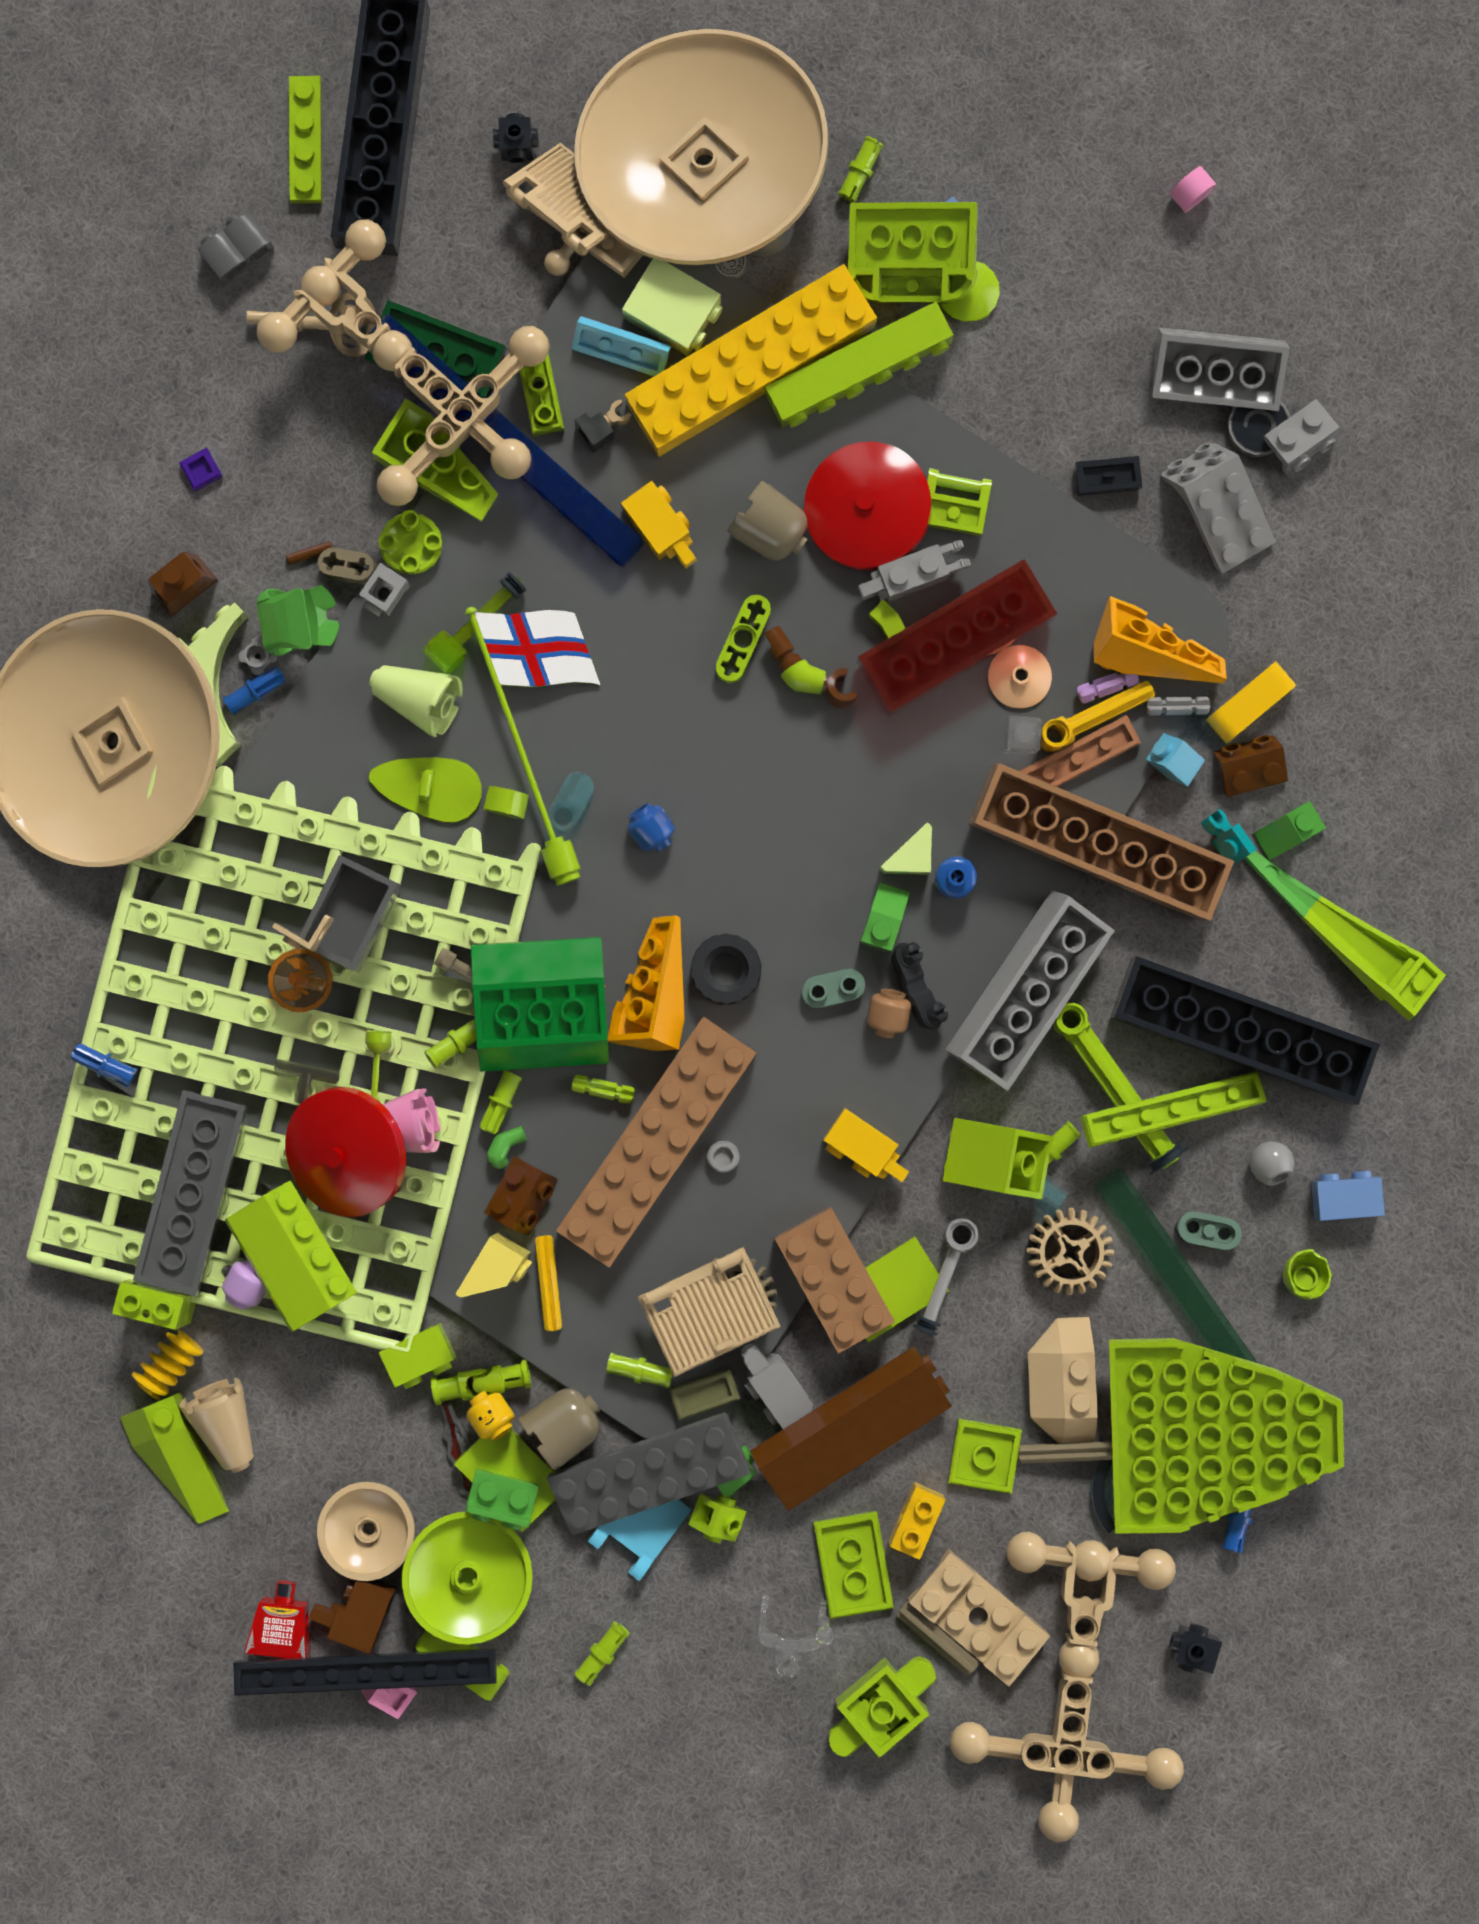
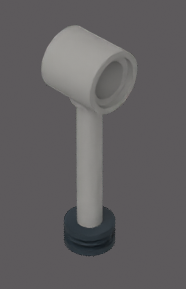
M968 1219L952 1220L944 1229V1240L947 1244L946 1247H949L924 1316L917 1315L916 1318L919 1319L916 1321L917 1325L913 1324V1327L919 1329L923 1335L932 1334L937 1336L938 1333L935 1330H938L936 1327H940L941 1324L935 1321L960 1254L971 1249L978 1240L977 1227ZM959 1225L966 1227L969 1231V1239L964 1244L956 1243L952 1237L954 1228Z

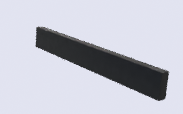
M496 1648L236 1660L233 1662L234 1696L497 1684Z

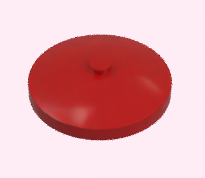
M859 442L847 445L833 452L817 467L806 489L804 513L807 517V527L810 535L826 556L848 568L877 570L878 566L905 557L916 549L929 527L932 514V497L924 473L909 455L888 444Z
M350 1087L328 1088L305 1099L294 1111L289 1121L285 1138V1151L290 1172L304 1195L321 1209L338 1216H362L385 1205L398 1191L406 1168L404 1139L394 1117L373 1096Z

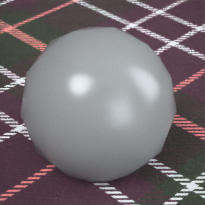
M1269 1141L1261 1143L1253 1150L1250 1158V1168L1253 1176L1257 1181L1268 1186L1277 1185L1289 1179L1295 1167L1292 1152L1286 1145L1280 1142Z

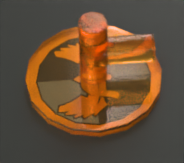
M293 949L283 953L273 962L268 974V987L272 998L281 1007L291 1012H309L318 1008L327 1000L332 989L333 975L329 964L320 954L309 949Z

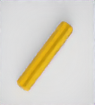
M542 1235L536 1237L535 1244L544 1329L546 1331H557L562 1328L553 1237L551 1235Z

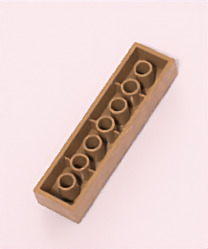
M1000 763L991 765L968 822L970 826L1199 921H1211L1234 864L1233 860Z
M703 1016L556 1231L610 1268L757 1053Z

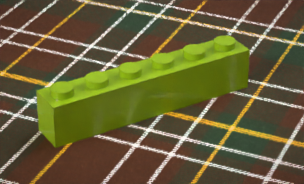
M936 301L765 386V396L781 427L783 428L787 425H790L791 428L796 427L808 419L807 415L817 410L819 413H824L836 405L835 401L845 396L847 399H852L864 392L863 387L873 382L876 385H880L891 379L893 372L901 368L904 371H908L919 365L921 358L929 354L936 357L946 352L950 348L949 344L952 343L954 334Z

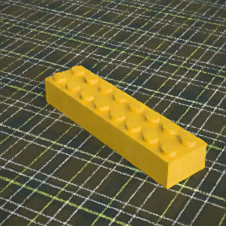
M842 264L625 394L626 405L657 456L660 457L764 395L765 386L845 347L875 329L877 316L845 264Z

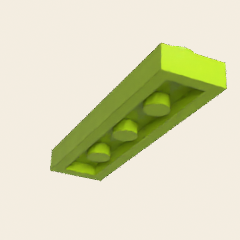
M289 76V190L291 204L323 203L321 76Z

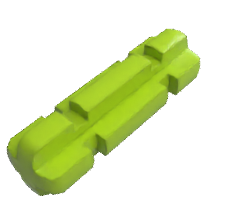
M578 1074L574 1076L572 1082V1090L575 1092H589V1095L610 1100L616 1098L619 1099L618 1102L627 1104L632 1103L635 1094V1088L626 1085L620 1087L617 1083L596 1078L590 1080L587 1076Z

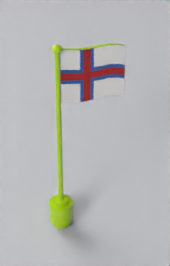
M469 607L466 609L465 615L470 617L550 840L544 842L546 848L541 850L550 879H554L556 886L580 878L578 870L581 868L571 840L564 841L562 836L557 838L555 836L501 685L542 687L567 683H587L600 686L575 613L568 611L543 610L516 614H495L477 612L476 608Z

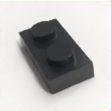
M1139 456L1075 463L1078 496L1142 489Z

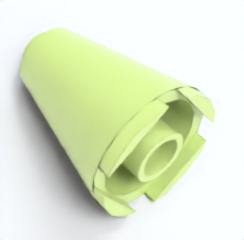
M387 665L376 669L372 673L369 682L374 696L433 737H437L436 733L444 734L450 727L459 708L454 705L456 696L462 698L463 692L461 679L454 675Z

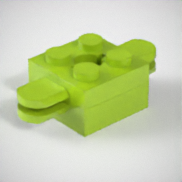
M917 1656L911 1659L899 1671H896L884 1657L836 1698L837 1708L845 1717L829 1731V1743L833 1752L839 1756L846 1757L866 1742L880 1758L929 1716L927 1706L921 1701L919 1696L935 1682L936 1674L932 1663L924 1657Z

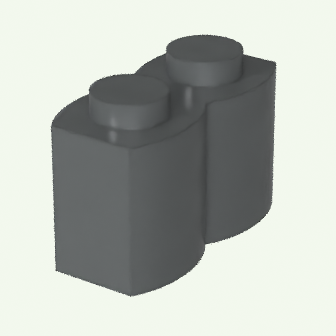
M249 212L243 215L239 213L232 216L227 221V227L217 234L216 232L209 233L200 242L201 246L198 248L201 257L223 286L233 281L249 267L274 250L272 242Z

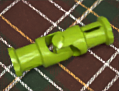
M522 1360L521 1364L506 1367L494 1365L488 1371L487 1369L480 1368L458 1372L457 1376L438 1379L437 1376L431 1377L432 1394L436 1406L441 1405L442 1401L452 1399L470 1400L483 1391H486L487 1394L505 1393L506 1389L525 1386L526 1389L532 1388L527 1360ZM473 1376L474 1391L471 1390L468 1384V1378Z

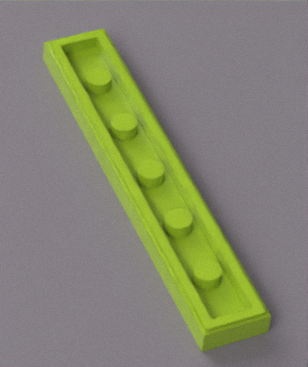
M1256 1071L1085 1114L1080 1117L1088 1146L1092 1148L1257 1106L1267 1101L1258 1072Z

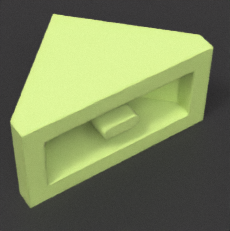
M927 822L880 867L882 873L929 875L931 873L932 826Z

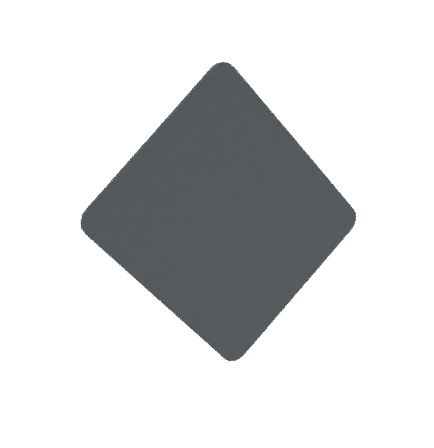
M588 252L584 255L536 326L548 337L550 345L548 354L564 430L533 437L519 371L502 388L499 404L486 417L484 422L501 438L517 439L527 446L531 454V464L527 472L517 479H505L499 476L491 466V453L471 435L468 436L459 446L461 451L498 493L496 500L482 522L430 492L425 491L412 511L423 514L431 519L440 530L443 542L440 557L434 566L425 572L409 575L399 573L389 567L381 556L377 564L382 563L405 578L411 585L408 591H405L390 616L382 612L378 617L363 607L366 601L359 594L365 585L360 587L338 620L339 630L332 646H321L234 774L233 783L234 791L270 799L277 786L283 781H288L295 787L297 807L332 815L342 798L349 796L357 802L358 822L394 830L401 817L405 813L413 811L394 803L380 793L369 780L370 771L383 763L397 759L432 757L456 759L468 764L478 774L482 784V799L479 806L472 815L459 822H441L415 813L419 818L420 837L456 846L464 831L474 827L481 833L482 853L518 861L526 847L531 843L539 844L541 850L545 849L544 842L550 840L473 625L469 615H465V611L469 607H474L477 609V612L495 614H516L543 610L575 613L600 686L587 683H567L542 687L501 685L556 838L562 836L564 841L571 840L581 868L578 870L580 878L556 886L554 879H550L542 854L540 853L518 942L601 937L604 985L606 986L605 1003L608 1036L613 1009L617 1000L623 1001L629 984L625 983L629 973L634 975L641 959L638 951L652 919L674 915L680 917L685 1016L679 1050L652 1051L608 1042V1064L506 1070L522 1077V1080H520L510 1103L513 1106L508 1108L496 1134L482 1130L480 1123L491 1101L488 1097L489 1095L493 1096L502 1077L503 1070L485 1071L429 1295L566 1387L577 1390L584 1398L590 1394L602 1411L638 1435L649 1439L726 1412L729 1417L740 1401L737 1400L679 1421L669 1388L730 1368L741 1399L747 1390L745 1384L749 1380L745 1374L748 1367L740 1355V1349L743 1345L674 1377L673 1375L669 1388L644 1381L638 1384L634 1383V1379L606 1373L611 1353L639 1360L640 1357L646 1358V1362L670 1368L638 1296L712 1262L715 1257L720 1259L726 1254L733 1253V1251L744 1247L749 1259H756V1264L753 1267L755 1272L760 1267L765 1266L766 1272L760 1276L762 1280L767 1277L773 1278L774 1282L765 1286L766 1290H777V1295L767 1298L769 1301L776 1302L777 1304L773 1311L781 1327L751 1341L758 1346L765 1357L769 1355L807 1299L774 1237L829 1206L832 1207L848 1236L884 1182L881 1177H876L872 1173L866 1178L854 1170L852 1166L855 1162L844 1155L840 1160L825 1150L828 1143L823 1141V1138L842 1110L846 1108L899 1144L894 1152L901 1156L962 1063V1061L945 1049L1050 892L1053 890L1071 897L1086 875L1084 872L970 826L968 822L991 765L1000 763L1020 771L1053 754L1042 750L1040 746L1037 748L1039 725L1041 729L1049 720L1064 716L1067 719L1129 689L1123 686V690L1102 698L1095 696L1094 701L1086 704L1081 703L1077 695L1076 688L1079 685L1087 682L1091 685L1093 680L1117 672L1112 669H1105L1099 664L1094 663L1093 643L1109 597L1112 596L1148 612L1145 618L1160 627L1166 623L1174 628L1172 632L1178 638L1185 642L1187 640H1194L1224 659L1229 649V622L1219 599L1200 581L891 379L880 385H876L873 382L863 387L864 392L852 399H847L845 396L835 401L836 405L832 409L824 413H819L817 410L807 415L808 419L805 422L792 428L790 425L781 427L764 394L658 457L625 401V394L654 376L571 349L577 321L580 316L664 343L624 319L622 308L653 258L643 255L627 276L623 278ZM669 263L721 294L720 306L723 307L722 312L714 324L708 323L704 330L706 338L698 350L775 305V303L715 264L683 265ZM671 347L666 369L688 356ZM693 349V350L691 351L690 355L693 354L694 352H696V350ZM538 381L533 387L540 389L544 386V383ZM622 400V406L615 413L620 417L631 413V420L624 425L616 424L611 426L614 431V439L593 453L576 429L575 419L585 412L589 418L599 412L604 416L615 401ZM880 442L894 446L909 455L921 468L926 480L929 468L939 470L940 474L977 481H982L983 478L992 480L982 536L928 527L922 541L910 553L913 554L936 544L941 547L954 541L962 540L964 547L960 551L945 555L943 558L946 565L967 558L970 560L971 566L949 575L947 580L895 601L888 602L887 599L884 600L898 613L907 630L906 634L888 643L881 629L869 618L870 612L881 602L879 595L862 601L858 590L859 585L872 580L870 574L877 570H856L833 561L814 542L808 527L803 535L808 540L799 553L796 555L791 552L785 559L780 561L765 559L727 532L738 512L746 514L753 504L748 501V498L761 481L772 485L804 511V499L808 483L817 467L829 455L840 448L854 443ZM650 481H653L657 488L662 485L672 498V502L669 503L675 513L681 511L691 524L688 530L693 543L688 547L697 560L687 569L677 556L669 559L666 555L659 560L622 510L621 502ZM936 486L935 493L975 501L979 499V494L940 486ZM508 572L513 574L526 588L525 592L521 591L522 595L519 594L520 597L518 599L514 598L500 583L501 579L505 580L504 576L507 578L506 574ZM387 589L380 591L379 598L382 600L387 599L390 591ZM751 595H761L770 603V617L743 677L735 683H725L717 676V660L744 601ZM758 602L755 606H748V609L751 610V617L748 623L744 619L740 622L751 625L756 631L760 627L754 626L756 616L758 614H765L762 611V604ZM780 626L794 647L793 654L798 653L802 660L806 659L809 665L826 671L827 676H830L837 669L848 668L845 680L836 682L835 687L842 694H848L853 691L858 695L857 700L849 707L837 708L827 701L825 691H821L819 695L796 692L791 689L781 677L783 672L779 668L780 661H775L769 651L772 646L764 634L770 629ZM739 631L734 636L735 644L741 648L750 646L753 641L752 635L748 631ZM1014 645H1025L1038 650L1047 659L1052 673L1051 686L1046 696L1036 705L1024 709L1011 708L999 702L992 694L988 683L989 667L995 656L1005 648ZM731 648L727 651L733 653L730 663L722 664V667L725 668L726 676H730L732 672L738 673L739 669L736 668L738 656L743 660L746 658V655L738 654ZM383 665L459 677L462 681L463 692L462 698L459 696L455 698L454 705L459 708L452 724L442 735L437 733V737L428 735L372 694V687L369 685L372 673ZM1017 670L1015 672L1018 680L1023 681L1027 678L1024 670ZM1138 675L1139 683L1148 681L1153 686L1154 697H1161L1162 700L1166 697H1192V699L1203 697L1212 683ZM1146 701L1074 736L1076 742L1127 715L1141 744L1062 784L1058 788L1125 815L1155 770V767L1146 760L1155 743L1163 733L1176 737L1190 715H1165L1162 713L1150 716L1147 714ZM1047 729V738L1051 742H1061V735L1056 729ZM488 786L502 787L528 794L529 799L524 819H515L484 811ZM646 803H650L651 806H661L675 826L674 833L670 836L672 843L660 852H656L655 849L649 851L641 850L627 830L630 814ZM206 818L188 842V846L199 847ZM218 821L211 851L261 863L268 833ZM928 822L932 826L931 873L929 875L883 874L880 867ZM281 836L273 867L323 879L330 848ZM346 852L342 853L343 857L389 879L392 868L391 863ZM954 856L969 860L977 873V882L973 891L960 899H948L941 895L936 889L934 882L935 871L940 863ZM405 867L400 884L402 888L397 898L447 910L455 879ZM167 874L149 902L182 910L190 879ZM963 878L957 879L956 883L961 882ZM879 882L910 892L892 952L890 953L860 944ZM202 883L195 914L244 926L252 895ZM467 883L459 913L509 925L517 895ZM265 898L257 929L285 936L272 927L276 923L299 936L312 910ZM389 929L381 960L431 972L439 941ZM128 931L120 944L117 961L166 973L174 941ZM723 933L738 935L749 941L758 952L761 960V978L755 991L747 999L732 1005H721L707 1000L699 993L691 976V962L696 949L705 940ZM915 942L921 947L919 952H923V959L920 961V965L924 972V981L927 988L932 991L936 1002H941L945 1005L944 1011L948 1012V1018L945 1022L941 1023L938 1029L931 1030L918 1025L911 1009L908 1027L904 1032L894 1034V1038L877 1036L875 1034L876 1030L871 1028L866 1021L870 999L874 994L880 993L881 989H893L904 993L891 962V956L900 943L910 944ZM186 945L179 976L228 988L236 957ZM451 945L450 951L457 955L456 959L472 967L471 949ZM724 953L714 958L710 966V973L717 983L731 985L740 978L742 965L736 956ZM249 960L241 991L274 999L269 988V973L273 966ZM848 968L859 971L864 977V992L853 1001L823 1008H812L803 1000L802 987L811 977ZM450 969L448 972L444 971V976L471 982ZM98 977L89 989L79 1012L80 1043H82ZM847 978L844 980L843 986L846 990L851 991L855 988V982L853 979ZM332 981V989L327 1000L314 1010L353 1019L361 988ZM815 986L812 989V995L815 998H821L824 995V989L821 986ZM373 991L365 1022L415 1034L423 1003ZM108 992L100 1023L150 1035L158 1004ZM170 1007L163 1038L212 1050L220 1019ZM435 1007L428 1038L441 1041L447 1037L449 1031L452 1029L457 1031L475 1019V1016ZM704 1016L757 1054L609 1268L556 1230ZM232 1023L225 1054L275 1066L282 1035ZM295 1038L287 1069L337 1081L345 1050ZM477 1040L467 1046V1048L477 1050ZM357 1054L349 1085L371 1090L373 1057ZM380 1059L378 1092L399 1097L407 1066ZM121 1062L137 1069L135 1077L128 1088L103 1076L106 1080L134 1097L141 1066ZM420 1069L415 1089L425 1088L427 1090L424 1093L425 1097L432 1096L437 1107L462 1112L469 1081ZM154 1070L146 1100L178 1108L182 1090L201 1094L204 1082ZM578 1074L587 1076L590 1080L596 1078L617 1083L620 1087L622 1085L635 1088L633 1101L627 1104L618 1102L619 1099L616 1098L610 1100L589 1095V1092H575L572 1090L573 1078ZM216 1085L214 1098L247 1106L243 1125L259 1128L266 1097ZM279 1101L271 1132L286 1135L289 1121L298 1105ZM522 1126L527 1141L510 1147L507 1154L508 1164L504 1168H494L487 1159V1152L494 1137L500 1133ZM722 1140L733 1143L739 1151L737 1166L732 1171L720 1173L712 1169L707 1159L710 1147ZM440 1141L439 1147L435 1152H406V1165L446 1175L454 1144ZM234 1156L233 1164L247 1173L250 1160ZM514 1156L523 1159L558 1179L552 1196L546 1201L539 1215V1220L529 1235L512 1230L484 1213ZM267 1164L262 1165L259 1182L274 1190L291 1180L306 1205L307 1197L296 1184L290 1170ZM393 1196L385 1204L380 1225L430 1238L438 1207ZM370 1213L349 1218L368 1222ZM499 1232L531 1252L527 1259L532 1261L524 1277L517 1283L512 1281L506 1287L465 1297L456 1295L457 1290L492 1235ZM542 1235H551L553 1237L562 1328L557 1331H546L544 1329L535 1244L536 1237ZM376 1259L418 1287L422 1270ZM735 1271V1275L742 1273L739 1271ZM669 1298L654 1304L657 1312L672 1306Z

